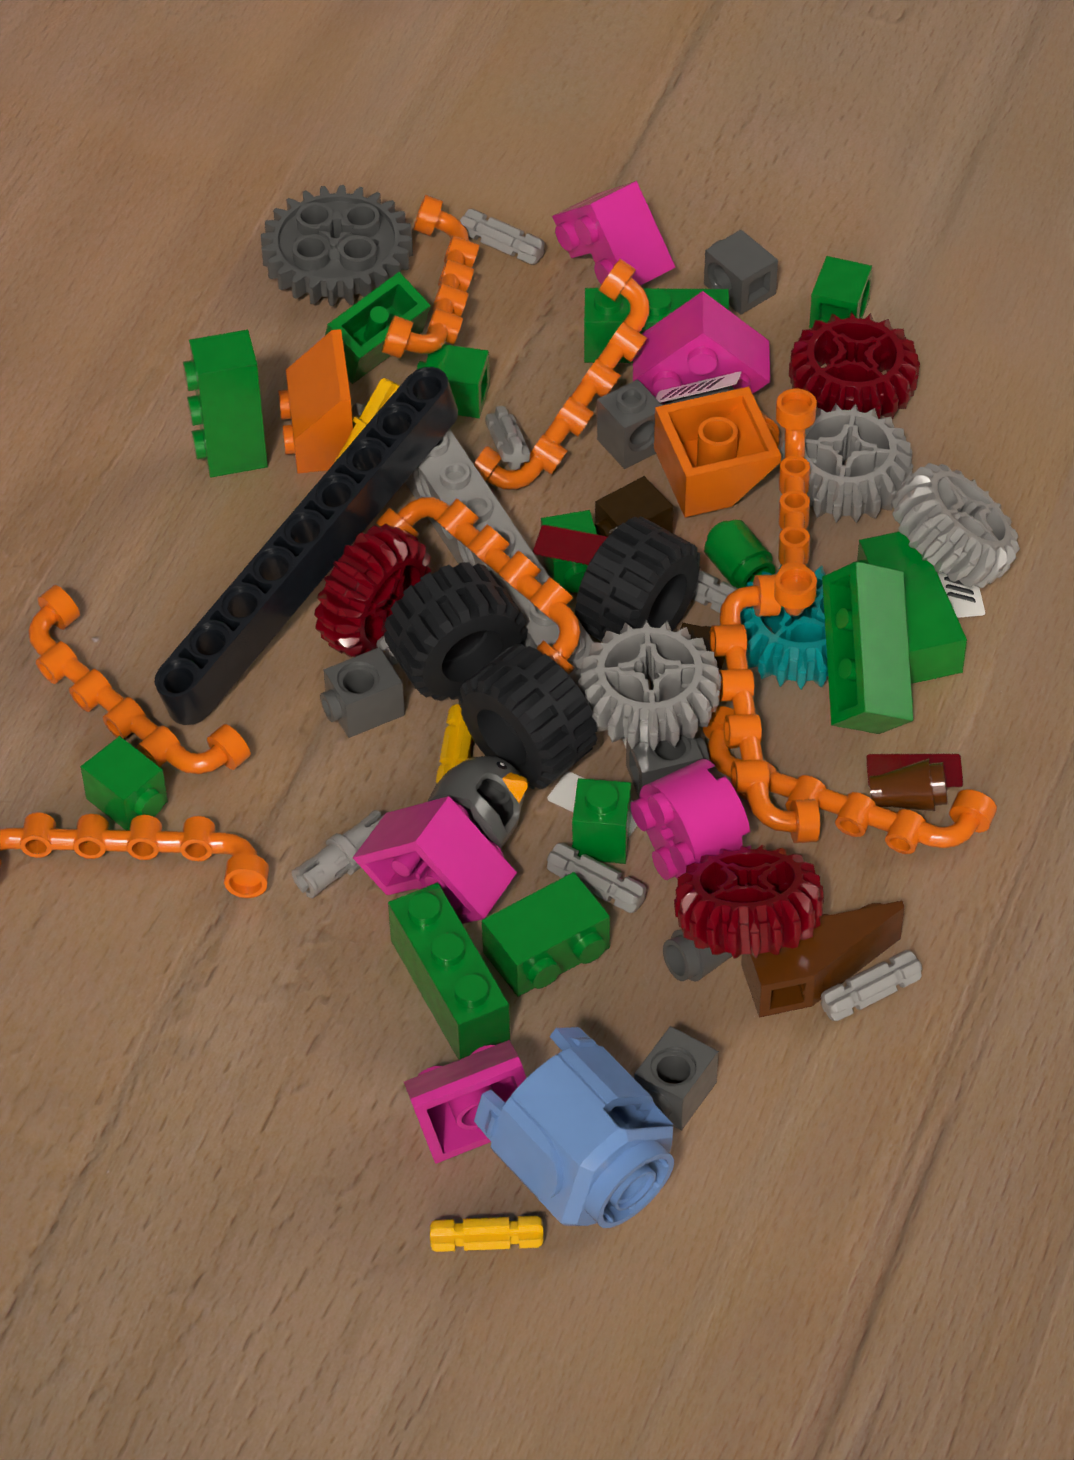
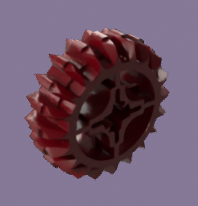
M851 311L848 318L840 319L832 313L828 323L815 320L811 330H802L801 337L797 342H794V348L791 350L788 374L791 378L792 389H803L812 393L817 400L816 408H820L825 412H831L835 403L841 410H851L856 403L859 412L867 413L875 408L878 419L881 418V415L893 419L898 409H906L910 397L914 396L918 386L920 362L914 348V341L906 339L904 329H892L889 319L879 323L875 322L871 313L865 319L856 318Z
M386 523L381 527L372 526L366 534H358L352 546H345L342 557L338 561H333L334 568L330 575L324 577L326 581L325 587L318 593L317 599L321 603L316 607L314 616L318 618L315 629L321 633V638L328 642L331 648L349 657H356L378 648L376 643L387 631L384 627L385 621L388 616L393 614L390 609L395 601L400 600L404 596L403 592L410 585L414 586L421 581V577L429 572L431 573V569L428 567L431 556L426 552V546L418 542V538L412 534Z
M742 845L739 850L735 851L720 849L719 855L701 856L700 863L687 865L686 873L678 877L674 909L675 917H678V925L682 928L683 937L694 941L695 948H710L712 955H720L727 952L731 953L734 959L738 958L741 954H752L755 958L760 953L766 952L779 955L780 948H797L799 940L812 938L813 929L821 926L824 890L823 886L820 885V876L815 873L814 864L804 862L802 855H787L784 848L770 851L766 850L764 845L757 849H746Z

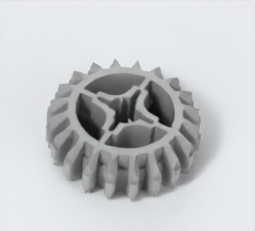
M836 403L831 412H825L820 408H816L814 424L805 429V459L810 463L809 491L807 495L810 498V507H813L817 518L825 513L833 515L836 523L841 516H851L857 523L861 514L865 513L876 519L880 508L892 511L893 505L891 501L895 498V493L901 487V483L912 473L913 464L911 463V443L906 441L904 429L894 428L891 417L878 419L875 408L867 413L859 412L856 403L851 410H841ZM783 441V446L780 448L781 461L785 458V441Z
M928 463L925 467H920L915 473H910L901 483V487L895 493V498L891 501L894 508L892 515L895 521L900 524L898 528L900 533L909 539V547L915 548L922 555V560H927L931 563L936 572L942 571L947 574L950 581L956 582L959 580L964 586L969 588L973 585L983 588L987 584H991L997 577L1001 578L1011 567L1010 564L1016 559V553L1020 550L1016 541L1018 534L1010 526L1012 523L1011 518L1004 515L1001 511V504L994 502L989 496V491H983L977 486L974 479L968 480L961 471H952L946 465L940 464L937 466Z
M646 619L641 628L633 629L627 623H624L620 635L606 630L602 643H592L591 649L588 652L589 656L583 657V663L580 666L581 679L578 680V687L593 712L592 717L596 722L597 732L608 730L612 743L625 737L631 749L639 742H648L654 751L659 741L665 740L675 748L679 735L694 739L698 727H708L711 714L716 712V708L719 705L721 674L719 673V668H717L714 652L706 651L703 638L691 639L687 627L677 632L671 631L668 621L660 628L651 627ZM647 679L651 681V690L648 688Z

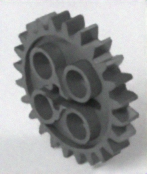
M340 185L336 193L330 194L325 186H321L320 196L316 197L306 190L302 191V202L288 198L286 199L287 210L278 208L273 210L274 220L265 221V233L261 234L263 266L268 268V277L270 279L278 278L280 290L292 287L293 298L295 299L305 293H309L310 304H315L323 296L328 297L330 306L335 305L338 297H344L349 305H354V295L361 294L365 297L372 292L373 288L379 287L396 273H401V270H408L410 267L409 257L413 256L411 224L406 223L405 212H395V202L393 200L381 204L379 192L372 194L368 198L364 197L363 187L357 188L353 194H346L345 186Z

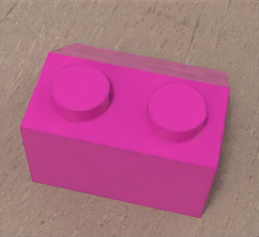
M510 1040L498 1045L480 1047L470 1056L445 1066L427 1068L419 1073L417 1077L404 1081L435 1164L491 1142L474 1122L482 1093L491 1089L506 1103L512 1093L526 1079L520 1058Z

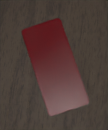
M542 525L533 553L539 556L589 565L594 554L606 540L607 536Z
M868 754L866 756L869 787V776L881 775L926 759L930 760V764L943 762L946 787L963 786L962 764L959 754Z

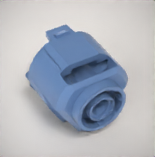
M579 1027L555 1028L550 1038L562 1051L531 1073L512 1093L506 1103L491 1089L482 1093L474 1122L491 1141L490 1147L493 1152L562 1225L588 1226L597 1223L602 1228H612L626 1222L647 1206L669 1179L674 1167V1158L669 1153L673 1141V1123L655 1105L651 1095L603 1046H598Z

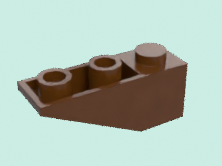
M903 901L887 904L872 903L858 910L833 915L822 914L821 926L813 929L812 938L799 940L797 948L783 947L780 948L779 955L766 952L760 953L757 958L752 954H742L741 966L759 1018L814 1006L821 1000L823 991L837 984L844 983L845 980L852 977L901 939L905 908Z

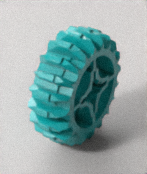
M822 565L814 572L817 578L816 599L812 605L804 608L800 615L790 616L782 606L778 616L757 617L753 606L746 607L741 611V625L745 626L747 634L746 656L748 668L758 667L761 679L775 675L780 687L787 680L797 682L800 690L806 681H814L822 688L827 680L828 666L822 576L826 575ZM762 571V574H761V575H772V574H770V573H768V572H765V571ZM748 582L747 586H753V582ZM765 625L772 628V632Z

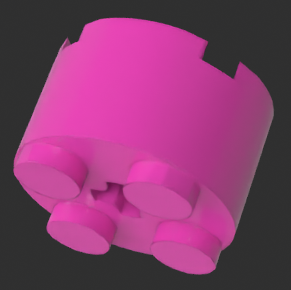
M700 759L644 785L641 788L639 799L630 804L631 814L635 823L642 831H647L655 849L652 852L654 866L664 880H669L673 877L678 879L679 876L686 873L687 865L700 863L701 856L719 855L720 849L728 851L739 850L743 845L742 836L750 833L746 812L734 787L726 776L717 780L707 769L715 765L707 759ZM751 845L745 846V848L751 849Z

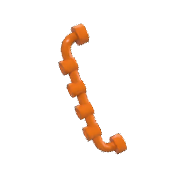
M425 195L413 230L431 236L434 228L448 234L451 239L444 257L445 264L438 282L439 289L432 307L433 314L426 334L411 332L413 322L394 315L382 352L399 359L404 350L418 354H430L440 350L445 342L454 345L463 321L461 315L469 294L467 290L474 272L472 267L480 246L469 241L468 230L457 218L441 210L443 201Z
M621 258L612 268L599 291L614 302L620 294L623 295L630 304L628 316L616 330L600 356L592 364L573 394L565 402L549 428L530 452L531 457L528 462H524L520 469L506 470L499 466L501 462L499 453L489 446L483 449L473 464L486 483L489 482L501 489L516 490L528 486L539 476L542 470L552 475L568 452V450L561 446L563 440L569 432L579 437L594 415V412L587 408L594 396L597 394L602 397L611 392L621 377L619 373L614 371L622 357L632 362L647 340V337L642 335L640 331L649 316V300L644 289L632 279L636 269Z
M803 389L786 390L778 396L776 402V420L785 428V458L780 463L779 490L782 493L779 502V526L782 530L779 534L778 560L782 566L775 576L774 597L777 603L784 607V610L790 616L800 615L804 608L813 604L816 599L817 588L816 575L806 566L809 561L810 534L806 530L809 525L810 498L807 495L809 491L810 463L805 459V429L811 427L816 420L817 400L812 393Z
M422 497L409 502L398 513L389 507L376 523L380 527L386 523L394 528L398 527L403 531L405 530L415 537L419 533L413 526L420 519L431 517L437 521L453 537L465 545L480 560L558 625L559 637L551 647L543 640L536 649L543 655L546 654L553 659L568 675L574 670V667L567 660L578 646L581 631L578 618L571 608L567 606L573 597L551 577L543 585L535 578L541 570L519 550L510 558L504 552L510 543L487 524L481 531L477 530L473 525L479 520V517L459 499L456 498L449 506L435 497Z
M755 575L753 586L738 588L726 597L720 607V625H713L710 629V650L714 652V657H725L727 670H719L721 674L719 701H732L735 714L725 716L724 740L727 747H740L742 761L732 762L731 784L736 793H747L751 810L762 824L775 831L790 832L794 843L817 842L820 834V813L815 799L792 800L790 811H784L776 808L769 798V769L767 761L763 760L761 720L760 716L755 712L753 699L754 677L752 670L748 668L746 656L747 634L745 626L741 625L740 613L746 607L753 606L757 617L778 616L781 611V605L777 603L774 597L776 575Z
M53 585L38 597V604L41 609L32 618L29 627L30 643L37 653L41 655L36 660L38 669L53 684H56L65 676L71 680L74 685L69 688V692L74 701L84 711L90 712L98 704L107 710L108 713L103 716V721L115 737L121 736L125 739L131 733H134L143 740L137 745V749L159 767L168 761L171 765L185 773L202 774L212 772L222 765L234 770L251 756L250 749L245 740L235 729L227 724H223L207 737L210 749L206 752L191 753L186 750L167 727L163 725L158 727L146 717L142 708L132 698H123L111 687L103 674L96 669H88L78 660L67 644L62 641L57 643L50 637L49 631L53 625L64 630L80 617V611L73 599L57 585Z
M717 706L716 712L711 714L708 727H703V732L709 739L708 752L711 762L719 772L731 778L732 762L742 760L734 757L729 752V749L738 747H727L725 744L724 719L726 715L735 714L732 708ZM767 762L769 769L768 792L787 797L788 800L785 806L788 811H790L792 800L815 799L819 809L838 815L835 825L843 833L853 837H861L865 834L868 825L888 832L885 838L886 844L894 851L902 854L914 853L918 843L938 848L958 846L969 840L974 832L981 833L987 831L997 811L995 802L987 795L970 789L961 790L958 792L949 811L954 824L947 827H939L926 823V820L920 814L912 810L901 809L896 813L876 806V803L870 797L862 793L851 792L848 795H844L827 789L820 780L812 776L802 775L797 779L779 773L773 765ZM738 793L741 797L748 800L747 793Z
M40 812L29 814L25 818L23 828L0 829V851L21 849L26 855L35 858L45 857L52 850H73L79 856L87 859L99 858L105 851L128 852L132 857L139 860L153 859L159 852L181 853L185 858L192 861L207 860L212 854H227L232 857L226 863L224 885L231 894L241 898H254L263 894L267 889L269 866L263 858L258 856L252 844L236 834L215 832V824L203 816L188 818L184 822L183 832L162 831V823L150 815H139L133 818L130 830H109L107 819L98 814H85L78 819L76 829H56L54 818Z

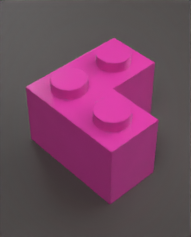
M637 181L597 193L552 216L556 224L555 233L558 242L568 251L571 258L591 253L595 262L594 271L601 285L620 258L636 269L632 279L640 286L676 268Z
M704 291L644 331L642 335L647 337V340L633 359V381L638 379L654 397L661 390L740 371L742 373L737 384L732 385L734 390L749 386L753 394L770 383L769 340Z
M449 796L387 812L353 856L357 864L386 895L417 888L420 890L438 882L462 924L485 919L517 874L513 867L505 860L501 849L480 832L470 820L468 812Z

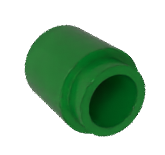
M742 520L722 521L715 525L708 533L704 553L732 586L736 588L747 587V583L753 582L755 575H761L762 571L772 575L775 574L776 568L772 563V554Z

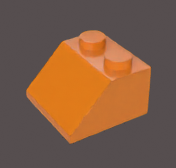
M341 329L331 330L286 369L288 390H278L281 420L291 419V425L282 426L285 455L295 454L297 474L328 471L335 463L336 457H338L353 429L351 397Z
M749 386L655 407L654 450L684 517L732 507L781 463L782 455Z

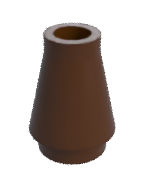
M926 759L881 775L869 776L871 799L876 803V806L935 811V806L948 804L943 762L930 764V760Z

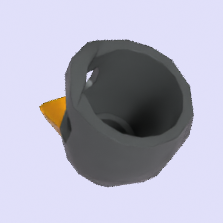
M497 756L469 757L448 770L436 784L428 801L449 796L468 812L470 820L480 832L501 849L517 827L528 783L527 779L521 776L520 771Z

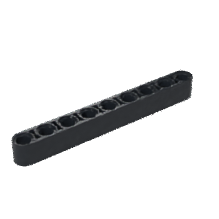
M423 367L415 370L406 378L161 665L155 675L154 683L170 717L176 723L194 725L204 720L334 567L333 561H338L342 557L345 546H351L355 542L356 536L367 528L452 427L458 417V408L447 376L442 370L435 367Z

